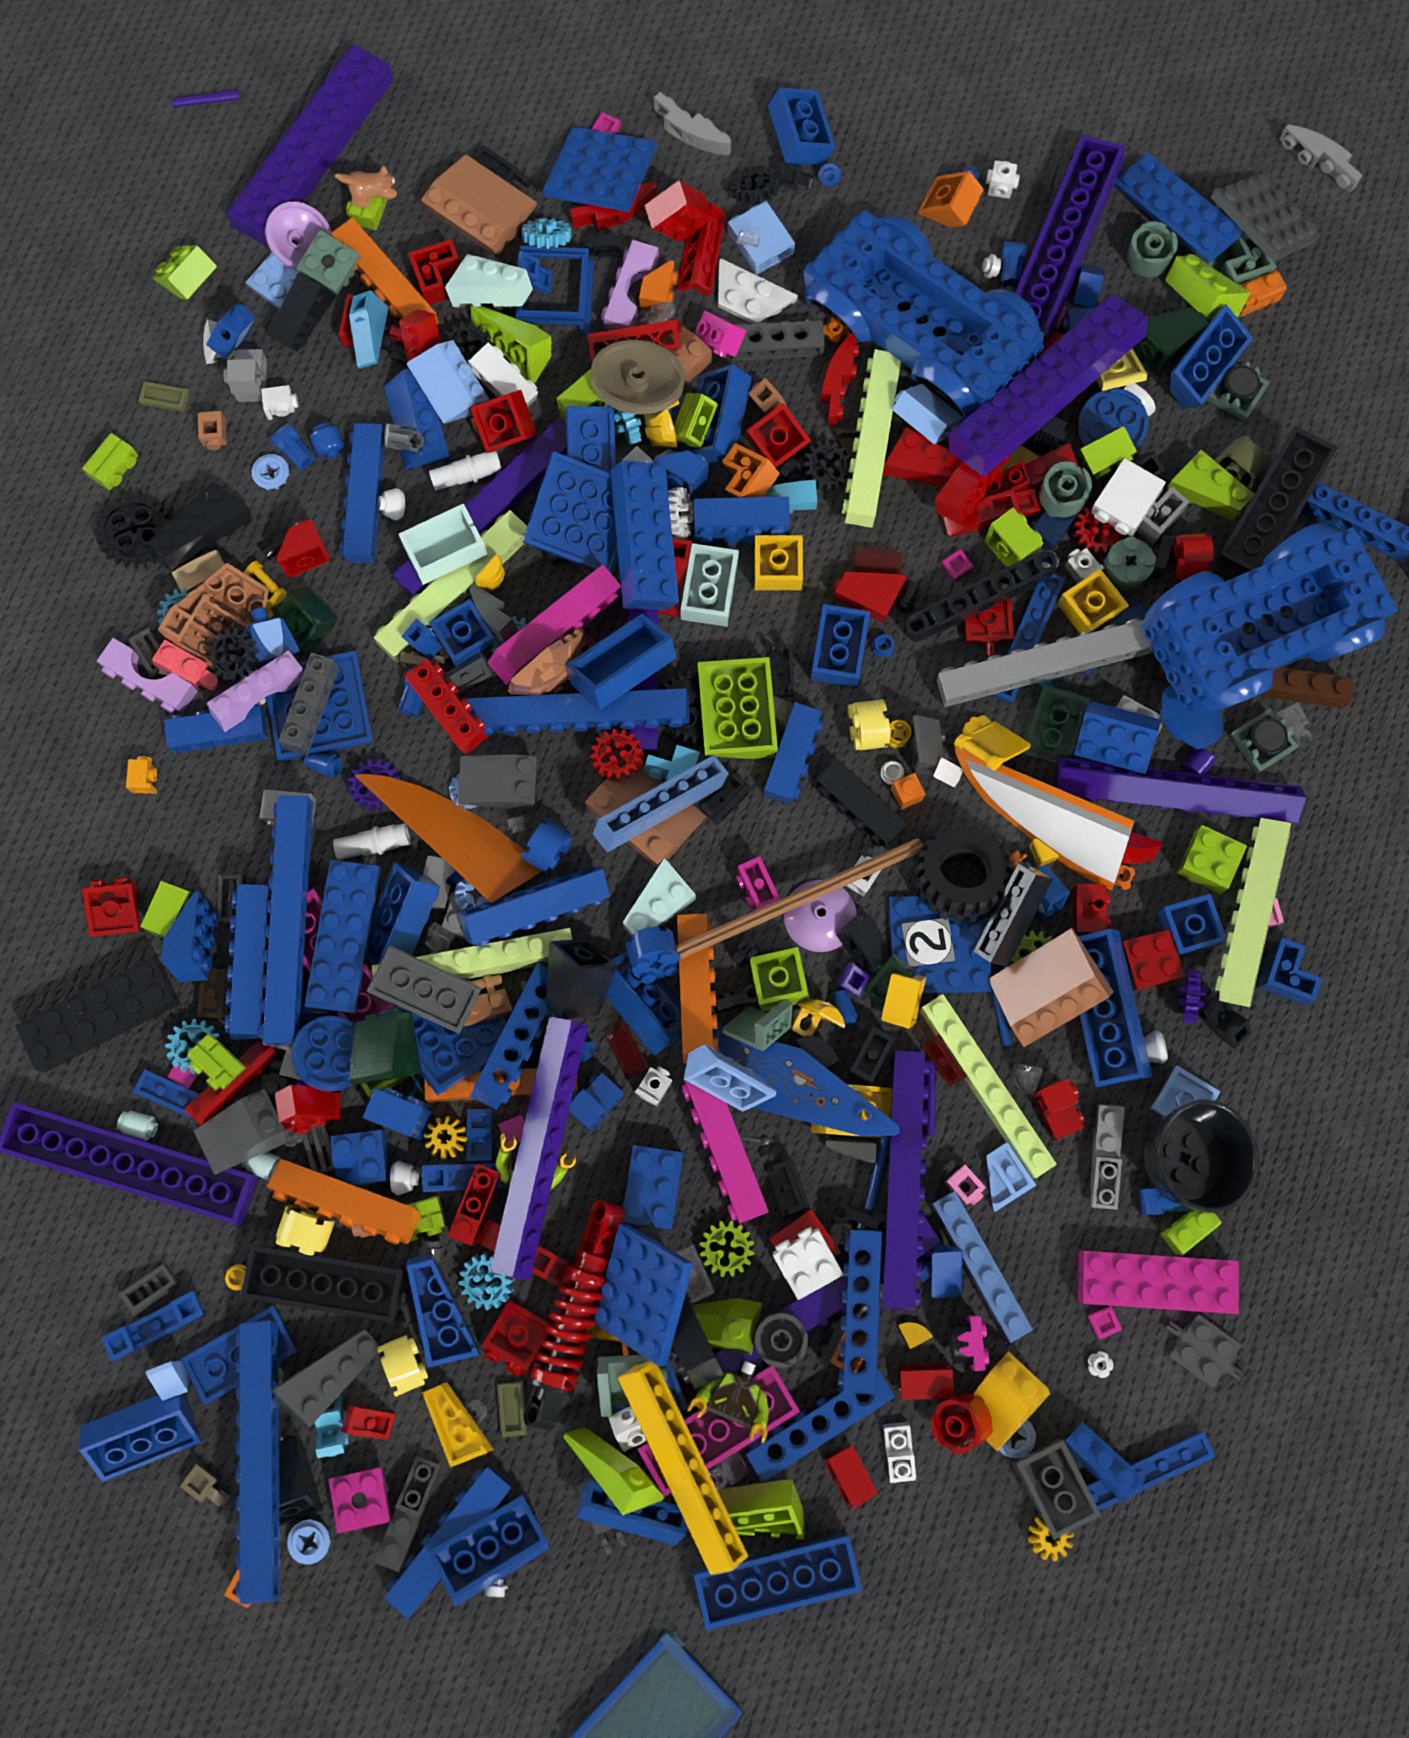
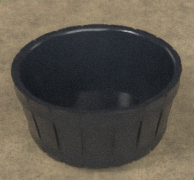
M1202 1099L1181 1105L1156 1122L1145 1142L1144 1164L1151 1183L1168 1200L1193 1210L1218 1213L1236 1207L1238 1203L1246 1199L1250 1190L1253 1189L1258 1176L1257 1172L1259 1171V1151L1250 1126L1236 1110L1219 1101ZM1181 1151L1190 1156V1159L1187 1160V1166L1178 1160L1181 1157Z

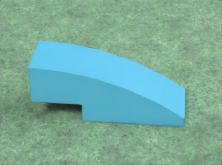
M816 480L773 485L764 497L789 496L790 514L794 510H814L817 506Z

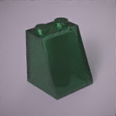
M1194 307L1148 317L1146 337L1132 349L1147 367L1158 376L1186 354L1208 326L1209 322Z
M401 1009L386 1011V1016L380 1017V1013L365 1016V1021L355 1023L349 1077L350 1085L381 1082L422 1073L412 1012L402 1013Z

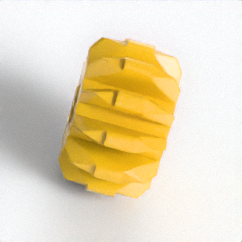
M446 1116L443 1124L442 1120L437 1117L435 1119L437 1127L432 1124L427 1126L433 1132L432 1134H424L425 1138L432 1139L425 1146L426 1148L434 1147L431 1152L433 1156L438 1155L441 1150V1159H446L447 1151L454 1158L456 1157L454 1148H457L459 1151L464 1150L463 1146L458 1143L459 1141L467 1142V1137L459 1136V1134L466 1131V1128L460 1127L456 1129L460 1124L458 1119L454 1120L451 1124V1117ZM444 1131H447L452 1136L450 1141L447 1140V1144L440 1140V1135H445Z
M1036 1517L1034 1520L1039 1525L1038 1528L1029 1526V1530L1036 1535L1028 1537L1030 1543H1036L1032 1548L1033 1552L1039 1553L1041 1551V1558L1044 1560L1050 1554L1052 1560L1057 1561V1552L1066 1557L1067 1553L1063 1548L1064 1546L1068 1548L1073 1547V1544L1066 1540L1074 1536L1073 1532L1070 1531L1055 1539L1053 1543H1050L1045 1539L1046 1535L1049 1536L1048 1528L1041 1519Z

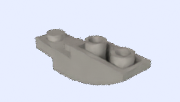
M661 92L654 97V109L664 117V129L674 137L703 151L721 155H729L731 153V140L725 132L719 131L711 120L704 118L699 113L692 119L687 111L681 110L673 99L666 97Z
M1289 124L1285 127L1279 140L1284 148L1291 150L1298 156L1302 164H1307L1312 168L1318 163L1324 173L1330 174L1336 180L1337 185L1340 188L1346 189L1349 193L1357 186L1363 175L1349 163L1353 155L1333 140L1312 130Z
M1097 1104L1096 1125L1093 1127L1091 1161V1207L1118 1209L1122 1167L1120 1153L1125 1110L1123 1106Z

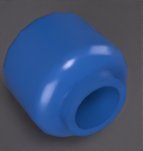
M323 423L312 429L313 433L310 435V441L316 455L320 457L326 456L327 460L340 456L339 451L343 449L344 441L339 429L336 426L330 425V423Z

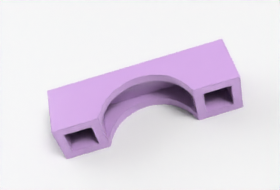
M632 240L630 248L625 249L623 267H619L616 274V286L611 287L609 292L608 307L605 306L602 311L601 320H604V329L611 331L634 327L637 320V306L629 300L627 292L635 282L643 279L644 276L655 270L659 260L658 247Z
M112 638L97 660L103 667L101 671L113 679L115 676L123 679L121 683L131 690H134L135 687L142 691L141 695L151 702L155 699L162 702L160 706L172 714L174 711L182 714L197 693V689L191 683L173 673L157 680L141 677L138 671L139 656L133 649Z
M288 650L207 703L209 711L223 731L226 732L245 720L250 709L266 696L276 692L286 693L300 684L304 673L303 668Z

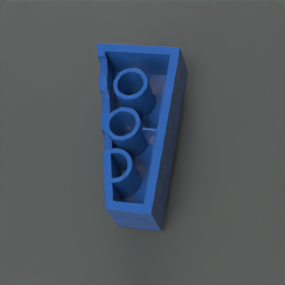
M433 1254L407 1259V1270L428 1368L478 1356V1345Z

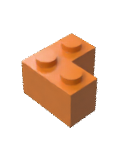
M737 443L733 445L722 461L734 476L725 488L732 498L764 497L780 474L769 459Z

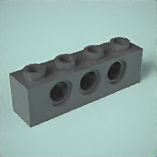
M808 319L802 322L787 320L782 323L761 322L759 324L739 323L737 326L747 331L736 357L732 356V361L823 356L825 346L823 320ZM802 336L804 339H797L795 337ZM778 337L782 340L776 341L773 338ZM751 339H758L759 341H757V342H752V341H750V340H751Z
M315 653L310 654L278 740L285 750L308 756L340 669L334 659Z

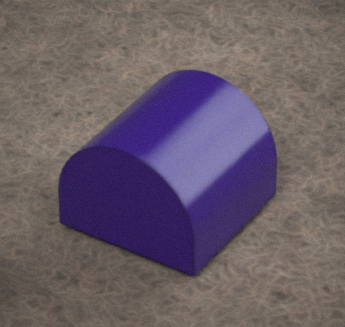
M1194 749L1180 767L1188 773L1206 774L1216 760L1208 750Z
M847 963L836 986L846 990L847 993L859 997L870 975L853 963Z

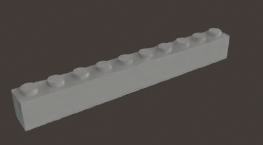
M1135 618L1121 626L1112 624L1104 627L1102 631L1094 632L1089 630L1081 633L1079 637L1070 638V636L1058 639L1056 643H1039L1033 649L1025 651L1023 648L1016 649L1010 655L1002 657L1001 655H994L989 657L987 661L980 663L978 661H971L964 664V667L957 669L955 667L945 668L937 676V684L944 707L1153 653L1154 650L1150 642L1145 638L1141 627L1144 620Z

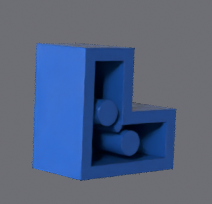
M1282 937L1272 944L1258 988L1302 1005H1308L1315 1002L1322 978L1299 970L1306 946Z
M603 1073L599 1076L595 1074L585 1085L588 1087L586 1091L583 1089L579 1093L576 1090L572 1094L569 1112L591 1132L625 1095Z

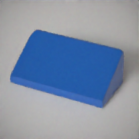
M940 1244L932 1252L931 1297H961L963 1249Z

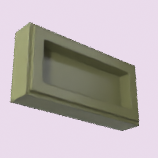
M144 381L138 403L140 405L184 412L190 391L186 388Z
M524 1381L497 1384L501 1438L527 1435V1426L523 1421V1413L526 1408Z

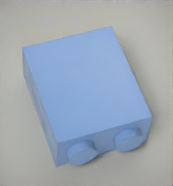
M767 201L760 205L752 206L749 211L742 215L734 216L728 222V235L755 275L794 254L795 242Z
M923 384L911 386L907 390H901L894 400L896 404L892 408L895 413L933 444L949 438V433L959 426L964 418Z

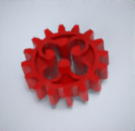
M1093 504L1090 510L1087 507L1084 508L1081 512L1082 514H1078L1075 518L1077 522L1074 523L1072 528L1077 531L1073 534V538H1079L1076 545L1080 546L1083 544L1085 546L1084 549H1091L1093 556L1098 551L1101 556H1104L1107 550L1110 551L1112 546L1121 540L1120 538H1122L1123 534L1116 531L1115 527L1108 522L1102 523L1098 529L1096 526L1100 521L1091 513ZM1098 531L1102 532L1097 538V541L1099 543H1096L1094 541V537L1096 536Z
M616 728L613 729L611 735L606 731L603 732L605 738L597 737L598 746L592 745L591 747L595 753L590 755L591 760L595 762L593 764L594 769L599 770L601 777L607 774L609 781H612L613 777L616 776L618 781L621 782L624 775L630 779L631 771L638 773L636 764H643L640 756H643L644 752L643 749H640L642 746L640 741H635L633 733L627 736L625 729L620 734L617 733ZM612 742L615 744L623 763L626 764L623 768H620L616 756L613 754L611 747L608 746ZM631 747L632 749L631 751L627 752L625 748ZM608 758L609 762L603 763V760Z

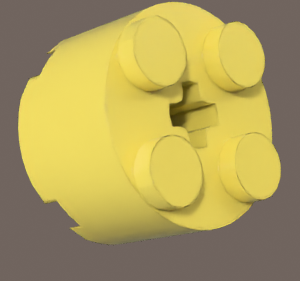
M883 699L856 702L848 705V715L853 722V726H849L850 740L854 742L855 750L861 751L888 747L890 743L889 718H886L885 714H883V711H887Z
M286 1205L276 1234L277 1239L275 1243L285 1247H290L291 1245L300 1247L299 1252L313 1256L314 1253L322 1254L326 1250L335 1220L326 1219L311 1209L299 1212L296 1211L297 1206Z
M407 1335L377 1347L378 1353L384 1352L385 1356L381 1358V1362L390 1386H397V1390L394 1391L395 1397L425 1384L424 1379L428 1378L424 1363H418L415 1354L419 1353L414 1337L408 1339Z

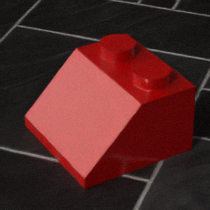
M522 390L511 392L470 407L487 453L538 435Z
M784 403L749 428L743 435L757 454L769 459L775 468L811 442L808 435Z
M312 519L299 521L289 528L276 558L288 579L331 561Z

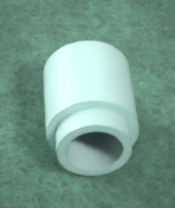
M135 1111L122 1112L117 1122V1130L121 1131L123 1135L143 1141H148L150 1137L153 1138L158 1129L155 1117Z
M265 1152L242 1162V1167L246 1168L247 1172L270 1181L281 1158Z

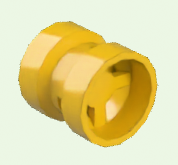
M903 720L891 722L890 743L888 744L890 747L900 749L906 746L911 736V727L907 722Z

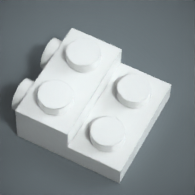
M809 1227L798 1234V1239L791 1243L789 1240L783 1241L775 1247L776 1251L773 1252L774 1259L798 1300L843 1276L841 1268L818 1228L812 1230Z

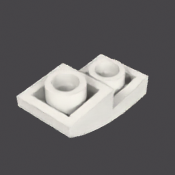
M909 1422L883 1424L890 1483L916 1480Z

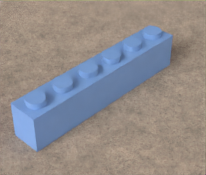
M713 755L598 819L593 835L608 853L722 788L728 772Z
M953 1191L929 1204L952 1246L963 1249L962 1264L1005 1341L1011 1343L1033 1330L956 1192Z

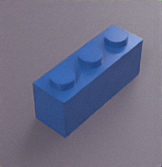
M1083 1422L1065 1441L1070 1454L1124 1504L1128 1502L1143 1484L1145 1479Z

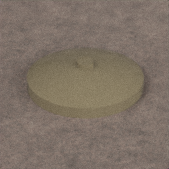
M626 340L613 343L602 349L592 363L591 384L595 393L606 404L623 412L651 414L663 411L677 402L684 389L685 372L681 362L666 348L648 341Z

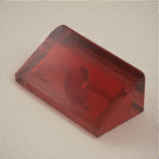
M856 548L853 572L900 574L903 553Z
M627 1023L605 1036L627 1080L649 1070V1066Z
M939 1034L923 1045V1048L950 1088L967 1077Z

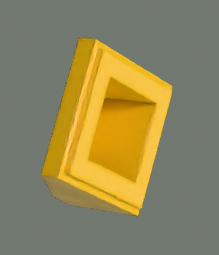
M1034 839L1029 846L1039 867L1054 862L1059 857L1057 853L1039 839Z

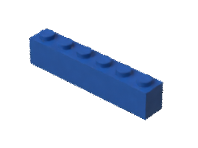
M354 423V432H350L352 453L348 454V467L350 468V475L346 476L348 497H344L346 518L342 519V532L345 534L344 540L340 541V554L344 556L346 562L375 563L379 519L377 501L381 495L385 448L382 446L384 438L382 424Z
M592 866L499 898L492 903L488 902L464 910L458 914L466 941L475 946H482L490 942L489 939L497 936L499 938L508 937L513 934L512 931L520 928L527 930L535 927L537 922L556 920L558 915L565 912L567 914L576 913L581 910L580 907L588 904L589 906L599 905L603 903V899L610 897L603 869Z
M491 1465L486 1469L482 1466L471 1479L475 1482L469 1491L464 1488L454 1500L458 1505L452 1512L447 1509L437 1522L441 1525L435 1534L430 1531L420 1543L424 1548L418 1556L413 1553L405 1562L403 1567L407 1570L401 1577L395 1575L387 1585L386 1589L389 1592L384 1598L407 1619L412 1616L441 1579L428 1552L490 1515L514 1485Z

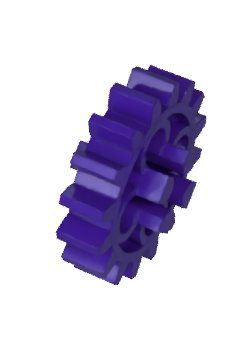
M368 759V765L366 766L360 762V770H352L354 775L370 772L371 775H387L401 780L400 777H395L398 774L395 768L391 769L389 762L383 765L381 759H377L376 764H373L371 759ZM357 777L348 778L349 783L353 785L348 788V791L355 793L351 798L354 802L359 801L358 805L360 808L367 805V809L372 812L374 806H376L379 811H382L384 803ZM363 789H367V792H368V793L365 794V795H362V794H361V791H362Z
M1188 969L1185 986L1179 985L1178 993H1183L1184 997L1178 998L1177 1005L1183 1006V1023L1195 1024L1199 1008H1204L1205 1001L1200 1000V995L1205 996L1206 988L1200 987V970Z

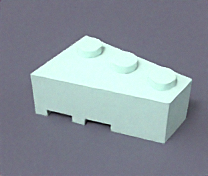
M469 254L466 255L445 287L453 307H460V304H473V307H480L481 303H493L494 307L522 306L533 290L526 269Z
M665 858L623 921V926L631 937L634 933L644 928L655 926L661 929L696 900L695 893Z

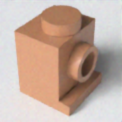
M766 378L756 383L748 393L751 400L765 416L783 403L787 406L783 397Z
M221 411L198 413L199 440L204 447L206 446L210 450H218L221 448V445H227V421Z

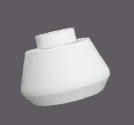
M399 488L385 491L382 496L378 497L377 507L378 510H381L382 515L395 521L403 517L405 496Z
M1154 1030L1144 1036L1149 1062L1165 1063L1168 1060V1052L1162 1032Z
M397 1160L392 1164L390 1171L391 1191L396 1195L412 1191L414 1185H418V1170H414L411 1164Z

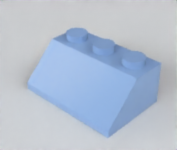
M453 340L437 344L407 363L443 424L472 416L470 407L490 400Z
M704 1044L688 1054L684 1080L741 1111H745L776 1096L775 1089L763 1077L754 1073L753 1070L738 1064L732 1058L715 1051L710 1046Z

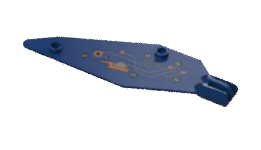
M718 1021V1030L712 1029L713 1038H718L719 1053L753 1070L754 1073L763 1077L775 1089L776 1096L754 1106V1108L858 1136H895L899 1133L900 1128L894 1121L803 1049L773 1042L768 1048L761 1051L723 1034L722 1029L724 1026ZM866 1110L869 1113V1117L863 1120L861 1113Z

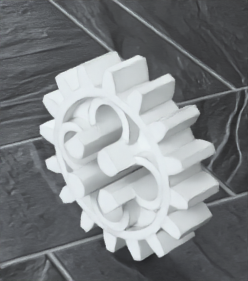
M672 488V490L668 491L673 538L688 539V537H691V531L694 530L692 523H694L693 501H690V493H687L686 488Z

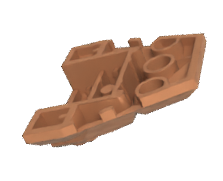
M226 563L179 603L172 606L158 630L164 637L171 640L172 644L207 663L208 668H210L213 661L207 660V657L212 655L208 647H214L215 645L211 641L212 638L218 640V632L226 633V628L233 630L237 628L245 632L249 625L255 623L252 611L258 608H266L269 588ZM237 652L235 655L244 656L245 653ZM224 653L222 657L230 658V654Z
M578 628L571 635H566L563 642L558 640L548 646L510 680L508 693L511 696L558 694L563 689L561 684L567 679L570 681L566 664L583 653L581 649L585 646L586 631L583 628Z

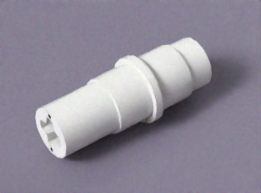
M495 450L474 456L466 455L465 459L429 470L435 490H440L470 481L478 482V479L498 472L502 469L498 453Z
M405 823L381 828L374 826L372 830L358 832L355 835L333 840L334 851L338 860L375 853L382 855L384 851L398 849L411 843L408 827Z

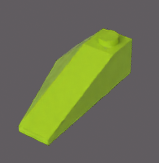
M472 304L471 322H473L474 328L476 329L480 325L482 328L481 333H488L487 340L495 343L496 347L502 351L503 358L507 357L510 362L519 368L520 375L525 380L529 379L535 384L551 358V336L535 325L483 306L473 307Z
M736 1298L692 1305L711 1347L752 1355L754 1335L759 1324L762 1303Z
M586 1427L564 1434V1439L622 1515L664 1499V1495L636 1463Z

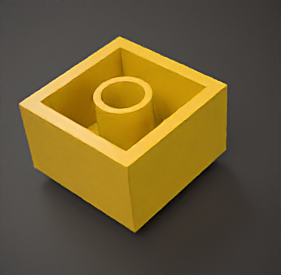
M755 535V590H802V535Z
M1101 569L1063 593L1057 603L1080 634L1089 630L1094 632L1101 631L1125 613L1129 607L1128 603Z

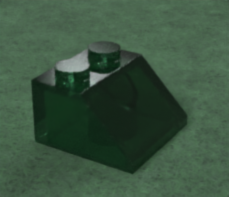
M308 586L287 592L274 617L283 618L300 650L297 654L300 658L328 636L338 620Z

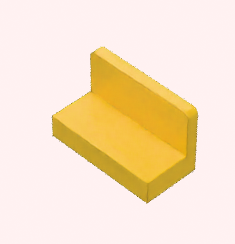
M897 973L891 975L881 1018L882 1021L908 1029L916 1024L926 981L925 976L917 974L910 978Z

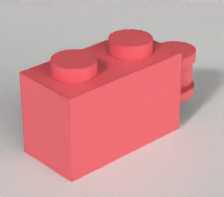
M164 639L152 659L154 666L168 674L173 673L191 683L196 689L199 685L208 690H215L218 687V678L215 674L208 671L207 663Z

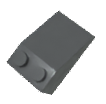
M514 754L461 756L458 804L530 810L535 804L537 757Z
M265 1089L238 1100L194 1130L214 1175L287 1143L285 1129L282 1123H279L278 1115Z
M1057 1438L1012 1461L1027 1493L1054 1540L1101 1516L1064 1440Z

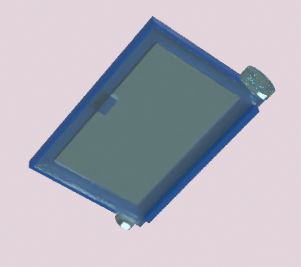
M666 1632L569 1738H721L741 1716L743 1711L682 1648L685 1642L675 1632L672 1635Z

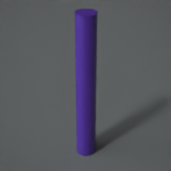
M239 90L178 97L172 98L174 108L239 100L240 92Z
M930 1060L929 1075H926V1085H929V1094L925 1109H928L925 1134L927 1136H935L936 1061Z

